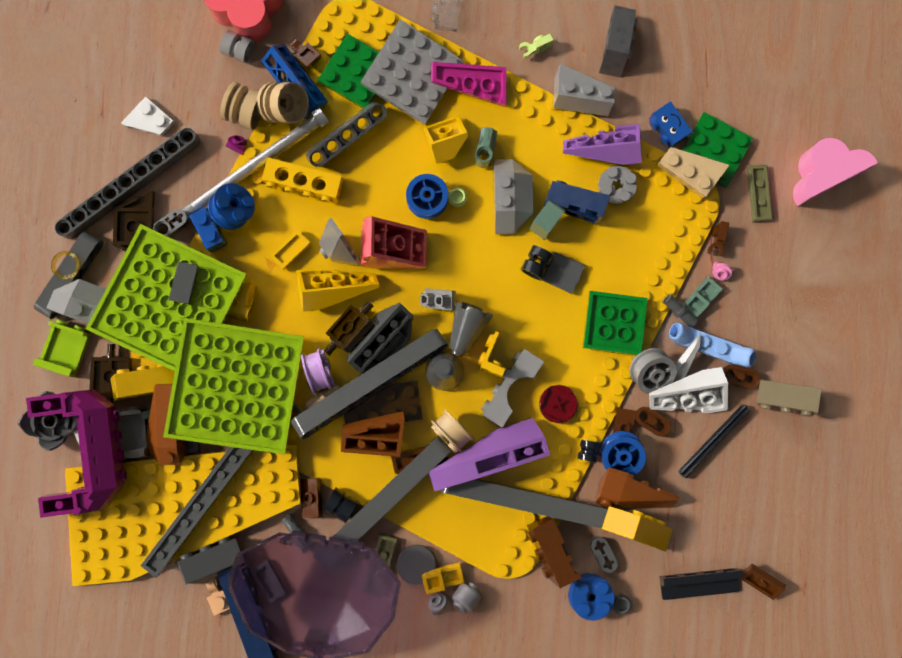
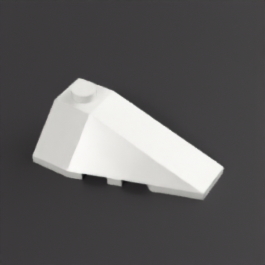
M722 367L701 370L650 392V409L666 411L684 409L685 412L701 410L702 413L728 410V381Z

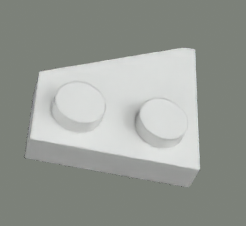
M145 97L121 123L128 128L131 127L139 131L163 136L175 122Z

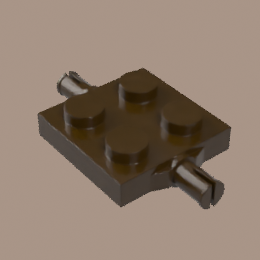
M369 301L361 309L350 305L326 332L330 337L331 343L324 351L330 356L338 347L349 353L374 325L366 315L374 306Z
M107 344V355L91 357L89 390L94 389L113 404L110 379L114 374H117V370L129 369V372H131L132 358L116 356V344Z

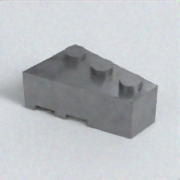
M614 5L599 73L621 78L627 58L631 59L633 47H630V45L634 43L636 33L633 32V29L636 30L638 18H635V9Z

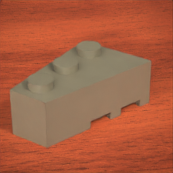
M760 380L757 404L761 405L760 408L772 410L775 407L781 408L782 412L793 413V411L801 412V415L813 416V414H818L821 389Z

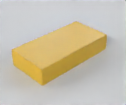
M296 229L269 256L284 270L311 243Z

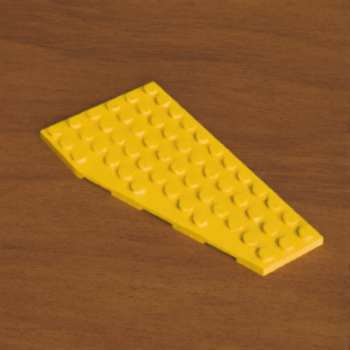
M287 445L285 455L253 450L169 563L179 559L184 554L193 553L201 547L215 543L301 504L297 445ZM226 452L184 456L180 465H160L155 459L123 462V469L127 472V480L124 487L108 507L83 514H68L72 586L131 581L148 573L140 565ZM82 467L65 468L66 492L83 487Z

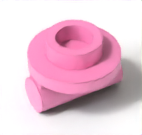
M716 261L712 267L713 276L721 281L728 280L733 272V268L729 265Z

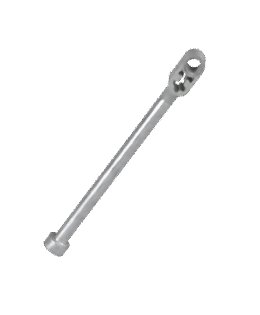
M319 107L311 112L312 117L186 207L175 209L154 224L153 230L161 233L160 226L166 224L168 232L164 235L171 237L189 223L191 214L208 205L209 199L220 186L228 183L238 184L265 165L268 157L273 159L319 125L323 128L329 124L328 119ZM177 214L183 215V217L181 218L182 222H174L178 218Z

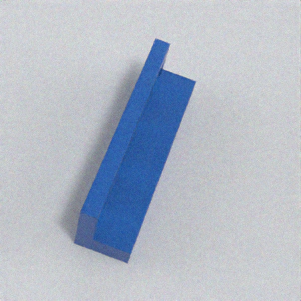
M285 44L272 45L261 62L276 82H286L281 76V71H284L287 82L298 83L305 89L310 108L304 119H308L312 115L311 112L318 107H325L328 101ZM272 56L275 59L276 67H273L269 62Z

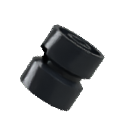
M533 245L528 254L529 259L524 261L520 270L526 275L542 281L547 272L546 267L551 265L555 256L549 251Z
M336 487L323 506V510L329 514L337 513L336 518L346 524L359 501L351 496L346 498L345 493Z

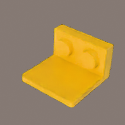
M495 331L494 335H489L485 345L488 347L486 353L482 352L477 364L481 365L479 370L501 378L505 371V368H502L503 364L495 360L487 361L499 334L498 331Z

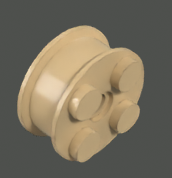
M444 409V414L436 421H431L433 424L431 428L441 439L446 437L444 442L455 453L458 451L461 453V448L470 440L474 441V439Z

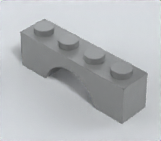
M525 349L522 353L520 351L516 353L512 360L515 364L511 369L509 367L506 369L502 376L504 381L501 385L497 383L492 391L494 397L491 401L487 400L481 408L484 411L482 416L501 428L512 413V409L507 401V392L510 385L520 378L533 379L544 362Z

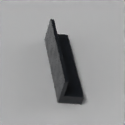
M728 568L659 576L662 599L669 600L739 592V579L743 578L742 570Z

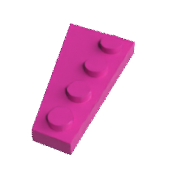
M442 62L431 63V83L501 106L506 105V67Z

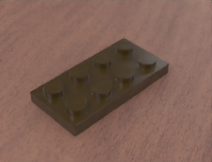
M412 381L387 386L345 413V424L404 411L405 422L423 419L418 382Z

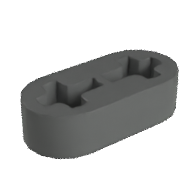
M594 537L590 542V548L600 568L606 573L614 572L617 569L618 563L608 542L602 537ZM597 541L600 543L604 542L602 546L604 553L602 554L598 548H594L597 545ZM604 556L610 561L613 560L611 568L603 566L606 563L603 558Z

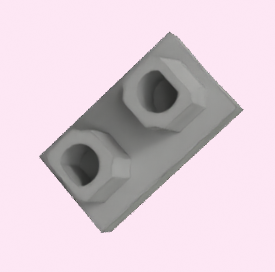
M426 288L425 293L420 295V304L424 305V308L455 310L454 297L456 291Z

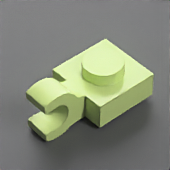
M551 34L540 35L534 39L533 44L528 42L521 43L519 50L526 48L528 52L523 54V58H529L532 54L536 55L552 47L553 38Z

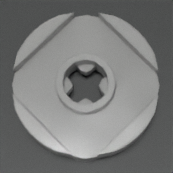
M622 166L609 167L602 173L598 181V190L600 193L610 195L608 203L613 205H619L630 200L637 188L635 174ZM619 181L622 188L615 190V186L612 183Z

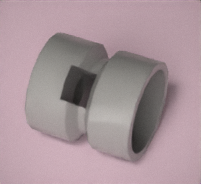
M228 30L221 40L220 52L229 57L234 56L236 60L247 63L253 54L255 42L245 36L240 38L238 33Z

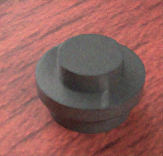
M618 594L614 597L612 609L617 614H626L631 609V600L624 594Z

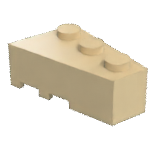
M673 147L669 148L657 164L659 168L702 199L708 195L729 167L728 164Z

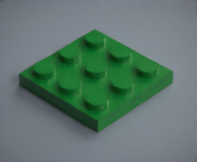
M347 33L317 80L320 84L363 109L372 102L376 94L361 85L360 82L379 52Z
M703 112L682 150L728 164L729 167L717 181V184L726 188L753 138Z
M589 291L582 348L630 355L640 354L642 352L648 298Z

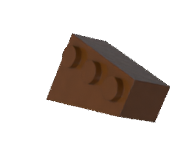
M546 516L527 525L529 529L527 535L531 543L535 544L536 550L534 552L537 559L543 564L541 570L544 577L550 579L559 588L581 579L579 572L577 573L573 570L571 564L573 559L566 552L563 544L565 542L554 519Z

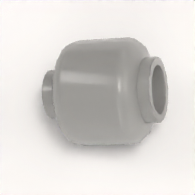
M471 582L468 585L460 584L452 596L453 606L464 614L466 612H473L481 600V595L478 593L479 588Z

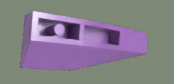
M531 418L494 430L464 449L461 453L459 452L429 471L434 491L549 456L550 452L544 434L534 419Z

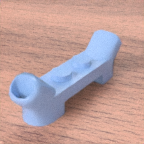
M680 322L674 323L669 329V338L680 347L687 349L701 333V347L698 352L722 360L730 365H739L747 368L752 367L756 361L757 353L753 348L740 346L690 328Z

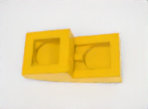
M460 562L442 566L422 574L426 594L444 591L445 587L464 583Z

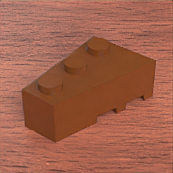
M404 411L343 424L341 452L400 457L405 422Z

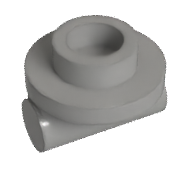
M443 594L433 595L428 602V607L433 615L451 605Z

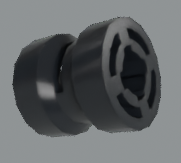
M581 440V451L578 453L577 459L597 463L596 452L599 450L600 443Z

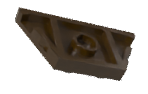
M148 191L147 194L139 198L135 197L126 204L114 207L113 246L126 252L140 224L153 229L154 191Z

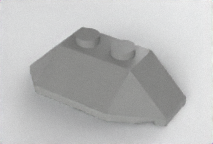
M493 159L495 234H515L533 214L532 175L513 159Z
M78 279L55 289L47 309L88 324L106 289Z

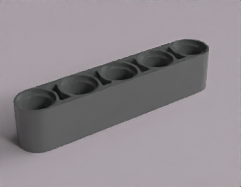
M377 102L368 104L311 147L306 153L308 162L315 167L323 166L384 120L387 115L386 107ZM375 107L380 108V114L378 116L373 115V109ZM364 118L365 125L359 128L358 121ZM349 129L350 137L343 139V132ZM330 141L335 142V148L333 150L327 149V145ZM319 152L320 159L313 162L312 155Z
M84 231L79 235L34 304L36 311L49 319H54L58 315L57 312L47 309L53 291L81 279L101 250L103 241L88 231Z

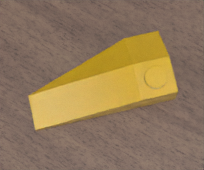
M318 268L296 270L299 297L303 311L324 309L379 288L376 273L352 271L350 274H342L340 270H333V273L322 272V269Z

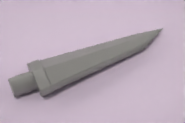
M701 333L675 363L677 374L673 382L686 377L701 347Z

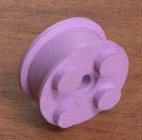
M317 348V352L308 355L302 353L303 368L313 394L315 395L318 390L327 387L330 390L333 389L332 386H335L336 383L333 375L330 373L331 365L324 349Z

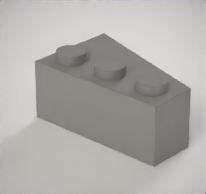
M559 64L554 78L553 108L608 116L614 105L615 87Z

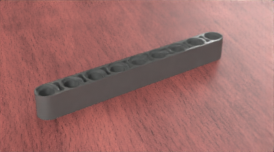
M191 128L180 130L58 220L55 224L56 233L66 239L76 238L111 212L114 207L122 204L195 150L200 144L199 136ZM193 135V139L190 142H186V138ZM173 147H178L175 153H171ZM162 158V162L156 165V160ZM147 169V173L144 176H140L141 171ZM132 180L131 185L125 187L126 182ZM116 191V196L110 199L111 193ZM101 203L100 208L95 210V205ZM85 214V219L80 222V216ZM69 225V231L64 233L65 227Z
M437 328L429 331L297 415L291 421L292 426L301 439L310 437L445 350L448 343Z
M437 436L411 463L314 554V557L328 569L419 483L429 471L441 462L452 449Z
M478 479L440 490V492L598 528H602L608 511L607 508Z

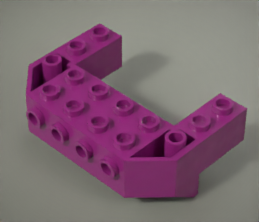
M94 389L26 398L28 418L61 413L63 417L76 416L84 478L83 487L74 489L71 492L48 494L39 497L40 518L72 513L77 515L108 507L124 487L127 480V472L123 469L125 455L120 444L122 433L118 428L120 415L119 411L116 410V406Z

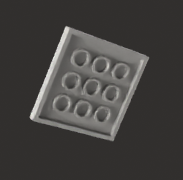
M400 19L360 84L425 125L447 89L446 87L431 83V63L463 64L464 61Z

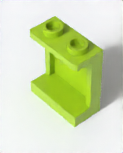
M58 319L56 322L49 321L48 325L51 326L41 356L34 359L33 365L76 378L92 334L86 333V328L75 325L74 328L67 327V322Z

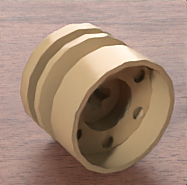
M232 82L222 99L220 108L221 119L230 121L233 124L239 121L241 127L252 131L255 130L261 118L257 108L259 90L253 88L248 91L246 85Z
M269 82L263 85L258 92L257 108L261 117L269 123H298L307 115L309 99L305 89L298 83Z

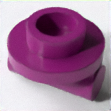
M239 135L229 137L226 143V147L243 155L247 146V142Z

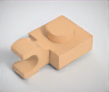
M217 579L209 580L206 586L211 595L207 597V600L215 616L230 608L223 590H220Z

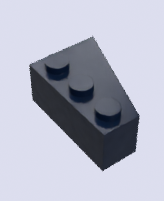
M557 180L552 181L544 206L551 200L565 210L564 214L597 225L604 215L610 195L575 187Z

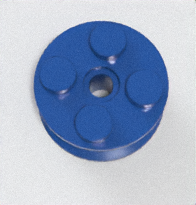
M433 174L416 176L411 180L406 190L408 207L419 218L432 219L438 217L444 212L448 204L446 184L441 178Z
M234 183L220 186L208 202V212L212 220L220 227L228 230L241 228L253 216L255 211L252 195L244 187Z
M627 431L614 432L606 437L601 446V458L606 470L610 467L636 475L645 465V450L640 439L633 433Z
M592 573L580 575L581 579L570 585L568 592L570 605L580 617L591 621L600 620L607 616L613 608V589L599 575ZM593 594V597L588 599L589 595Z

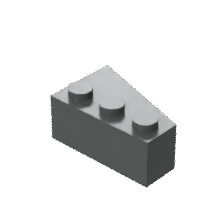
M228 536L219 540V545L211 547V544L199 548V553L192 555V552L180 556L181 560L176 561L184 584H189L244 561L236 538L230 539Z

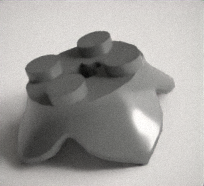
M45 391L40 396L52 395L56 393ZM26 411L20 418L18 425L27 435L37 437L41 448L52 451L60 447L67 437L74 432L77 427L76 416L63 417L62 413L28 418V411ZM53 416L55 418L54 425L50 424V420L53 419Z

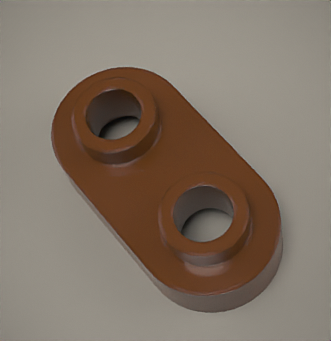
M727 365L722 368L730 385L751 389L757 387L760 383V375L753 369L737 365ZM728 371L732 372V378L727 376ZM747 376L751 377L750 383L746 381Z
M640 407L636 410L635 421L638 425L656 436L663 437L670 433L671 423L668 419L649 407ZM642 413H645L647 415V418L645 420L641 419ZM659 423L663 425L661 431L657 429Z

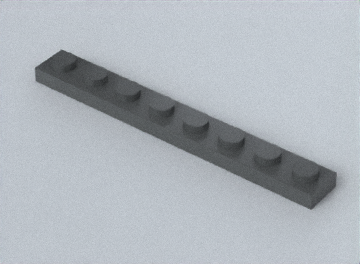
M229 447L140 565L155 578L161 574L253 450Z

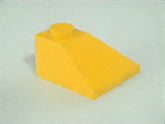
M459 116L423 127L436 164L445 163L455 158L468 137V132Z

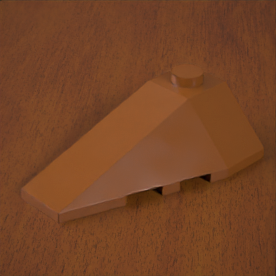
M172 384L155 385L146 432L148 453L160 465H180L187 454L185 440L163 437Z
M609 467L599 481L595 503L607 509L609 506L617 509L672 508L679 501V497L661 488L653 489L649 487V482L644 480L638 482L633 479L634 475Z

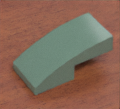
M707 276L683 304L687 306V309L693 315L698 317L720 293L722 288Z

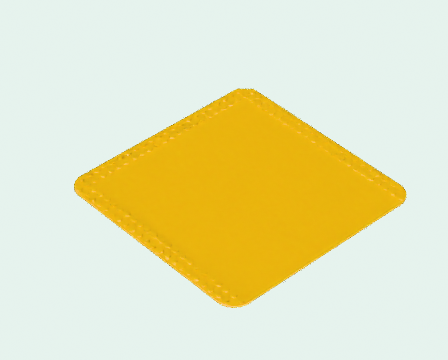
M333 0L321 11L302 44L304 46L308 42L321 54L322 58L309 70L300 63L328 101L327 105L320 109L328 119L329 124L323 128L319 125L273 159L342 176L344 181L338 202L327 203L319 197L314 196V199L304 197L303 193L296 192L291 194L285 192L284 188H269L262 180L265 165L238 183V185L248 190L254 199L255 211L253 216L241 228L235 230H228L219 226L224 239H226L227 246L213 253L206 250L197 231L188 246L247 274L244 282L257 286L250 320L244 322L227 315L223 324L303 336L301 354L308 355L317 352V348L321 350L327 348L331 340L326 332L350 305L361 309L369 301L374 307L366 315L372 321L380 311L401 303L413 315L411 337L404 347L437 328L448 343L447 348L442 352L452 353L449 345L455 310L424 308V305L420 304V295L425 293L426 288L456 291L454 305H456L457 301L461 303L466 302L483 309L482 312L486 314L487 312L492 313L493 317L467 355L463 354L462 357L457 356L464 366V376L456 388L447 391L434 388L426 377L428 361L392 383L418 382L423 416L421 420L404 422L401 452L428 446L438 436L431 428L433 425L431 421H436L444 414V409L474 439V441L470 440L462 447V451L494 430L501 428L482 416L484 411L481 408L487 400H492L494 397L492 394L493 389L497 383L501 385L504 378H498L479 370L481 365L477 364L482 352L486 353L488 347L485 345L489 335H494L495 331H498L499 334L487 360L488 362L492 360L503 364L502 368H505L506 371L508 367L511 369L515 364L512 360L518 351L522 353L524 349L544 361L533 379L520 378L510 385L507 392V401L512 409V413L503 427L533 418L545 436L550 455L478 478V480L572 500L591 461L577 459L578 453L581 451L580 441L587 440L601 443L616 414V408L620 407L633 381L629 371L632 359L637 356L582 348L589 291L648 298L642 352L649 349L670 310L662 303L663 299L668 294H672L676 298L718 216L720 207L718 190L714 185L708 195L702 199L659 168L657 164L666 152L641 140L642 163L635 165H622L563 154L564 140L583 135L592 137L602 130L608 133L615 131L616 126L589 113L553 108L554 94L507 70L505 106L447 88L425 125L376 94L372 102H377L386 107L387 115L385 119L323 166L315 167L308 162L306 158L307 151L362 110V108L320 84L317 80L347 33L380 52L401 19L434 42L443 45L449 52L464 61L463 64L497 66L372 0ZM285 74L283 80L287 82V77ZM375 107L373 109V115L378 116L380 114V108ZM459 116L468 132V137L455 158L445 163L436 164L423 127ZM261 117L257 128L252 132L247 141L243 155H239L229 175L307 119H303L298 123H269ZM364 118L358 121V127L361 128L365 125ZM481 128H493L498 133L492 163L487 168H480L475 162ZM349 129L343 132V139L350 137ZM330 141L327 145V149L333 150L335 148V142ZM319 152L312 155L313 162L320 159ZM485 154L479 156V158L482 160H486L489 158ZM493 159H513L532 175L533 214L515 234H495ZM622 166L635 174L637 188L633 197L619 205L607 203L604 215L597 225L563 213L545 240L529 230L533 221L544 207L552 181L560 180L568 185L600 193L598 190L599 178L609 167ZM282 174L280 180H287L289 174ZM433 174L444 181L448 194L454 188L463 189L467 194V201L461 207H454L448 201L447 207L441 215L432 219H423L414 215L409 209L406 190L411 180L416 176ZM301 178L298 181V185H305L307 179ZM619 181L612 183L615 186V190L622 188ZM319 183L316 189L323 190L326 184ZM373 216L427 230L426 268L376 269L361 265L354 266L332 262L329 257L325 259L319 249L322 247L319 241L327 221L332 218L361 262V226L363 225L364 218ZM297 229L311 244L283 270L269 255ZM533 245L539 246L552 254L554 252L585 265L580 275V281L577 282L572 294L544 281L536 280L520 270L524 261L529 259L528 254ZM318 268L322 269V272L333 273V270H340L342 274H350L352 271L376 273L379 288L324 309L303 311L299 297L296 270ZM337 347L330 356L325 352L331 365L330 373L340 388L362 375L347 362L349 353L345 352L342 348ZM131 351L133 371H137V367L149 366V369L157 368L158 363ZM300 358L294 402L304 412L307 410L305 404L317 394L314 395L309 386ZM550 386H567L574 392L577 398V412L567 422H550L540 412V396ZM295 408L292 409L291 419L298 415ZM344 415L306 439L299 437L290 422L286 446L297 445L299 472L310 478H321L323 485L333 490L337 487L345 493L346 497H353L362 506H365L398 475L394 472L391 456L341 452L342 427L345 424ZM452 450L447 455L448 459L458 454L459 451L455 453ZM428 473L383 517L494 577L512 579L527 574L539 563L534 552L536 550L535 544L531 543L527 532H529L527 525L546 516L442 493L440 490L434 491ZM551 517L558 527L561 519Z

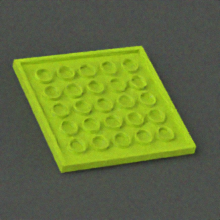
M140 224L86 330L175 371L184 318L223 324L247 274ZM178 262L199 266L190 305L169 300Z
M184 318L163 437L285 455L304 337Z

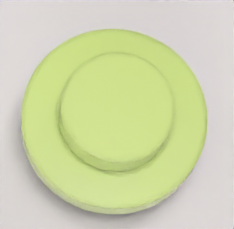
M454 188L448 194V201L454 207H461L467 201V194L461 188Z

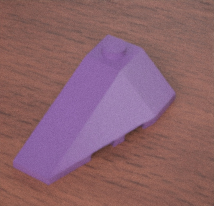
M640 124L617 126L615 131L605 133L604 130L598 131V134L592 137L583 135L564 140L563 154L622 165L642 163Z

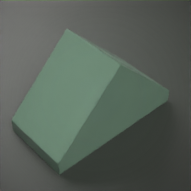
M549 200L537 215L529 230L545 240L565 210Z

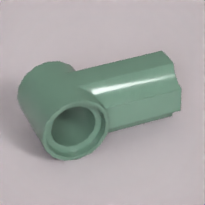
M481 128L475 162L480 168H487L492 163L498 133L493 128ZM485 154L489 158L486 160H482L479 158V156Z

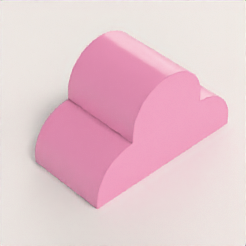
M822 139L807 150L799 160L798 168L802 179L794 187V201L799 206L863 173L878 162L868 151L861 149L849 151L847 146L838 139Z

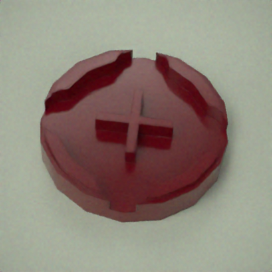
M550 386L540 396V412L550 422H567L577 412V398L574 392L567 386Z

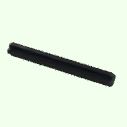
M741 405L679 469V474L684 478H688L750 413V409L746 405Z

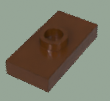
M616 408L612 433L618 431L633 433L636 411Z
M321 478L301 479L302 518L322 517Z

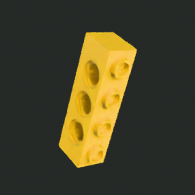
M269 157L267 158L262 176L263 182L269 188H284L285 192L291 194L296 192L303 193L304 197L314 199V196L319 197L327 203L338 202L344 181L340 175ZM282 174H289L287 180H280ZM301 178L307 179L306 184L302 186L298 185V181ZM319 183L326 184L323 190H317L316 186Z

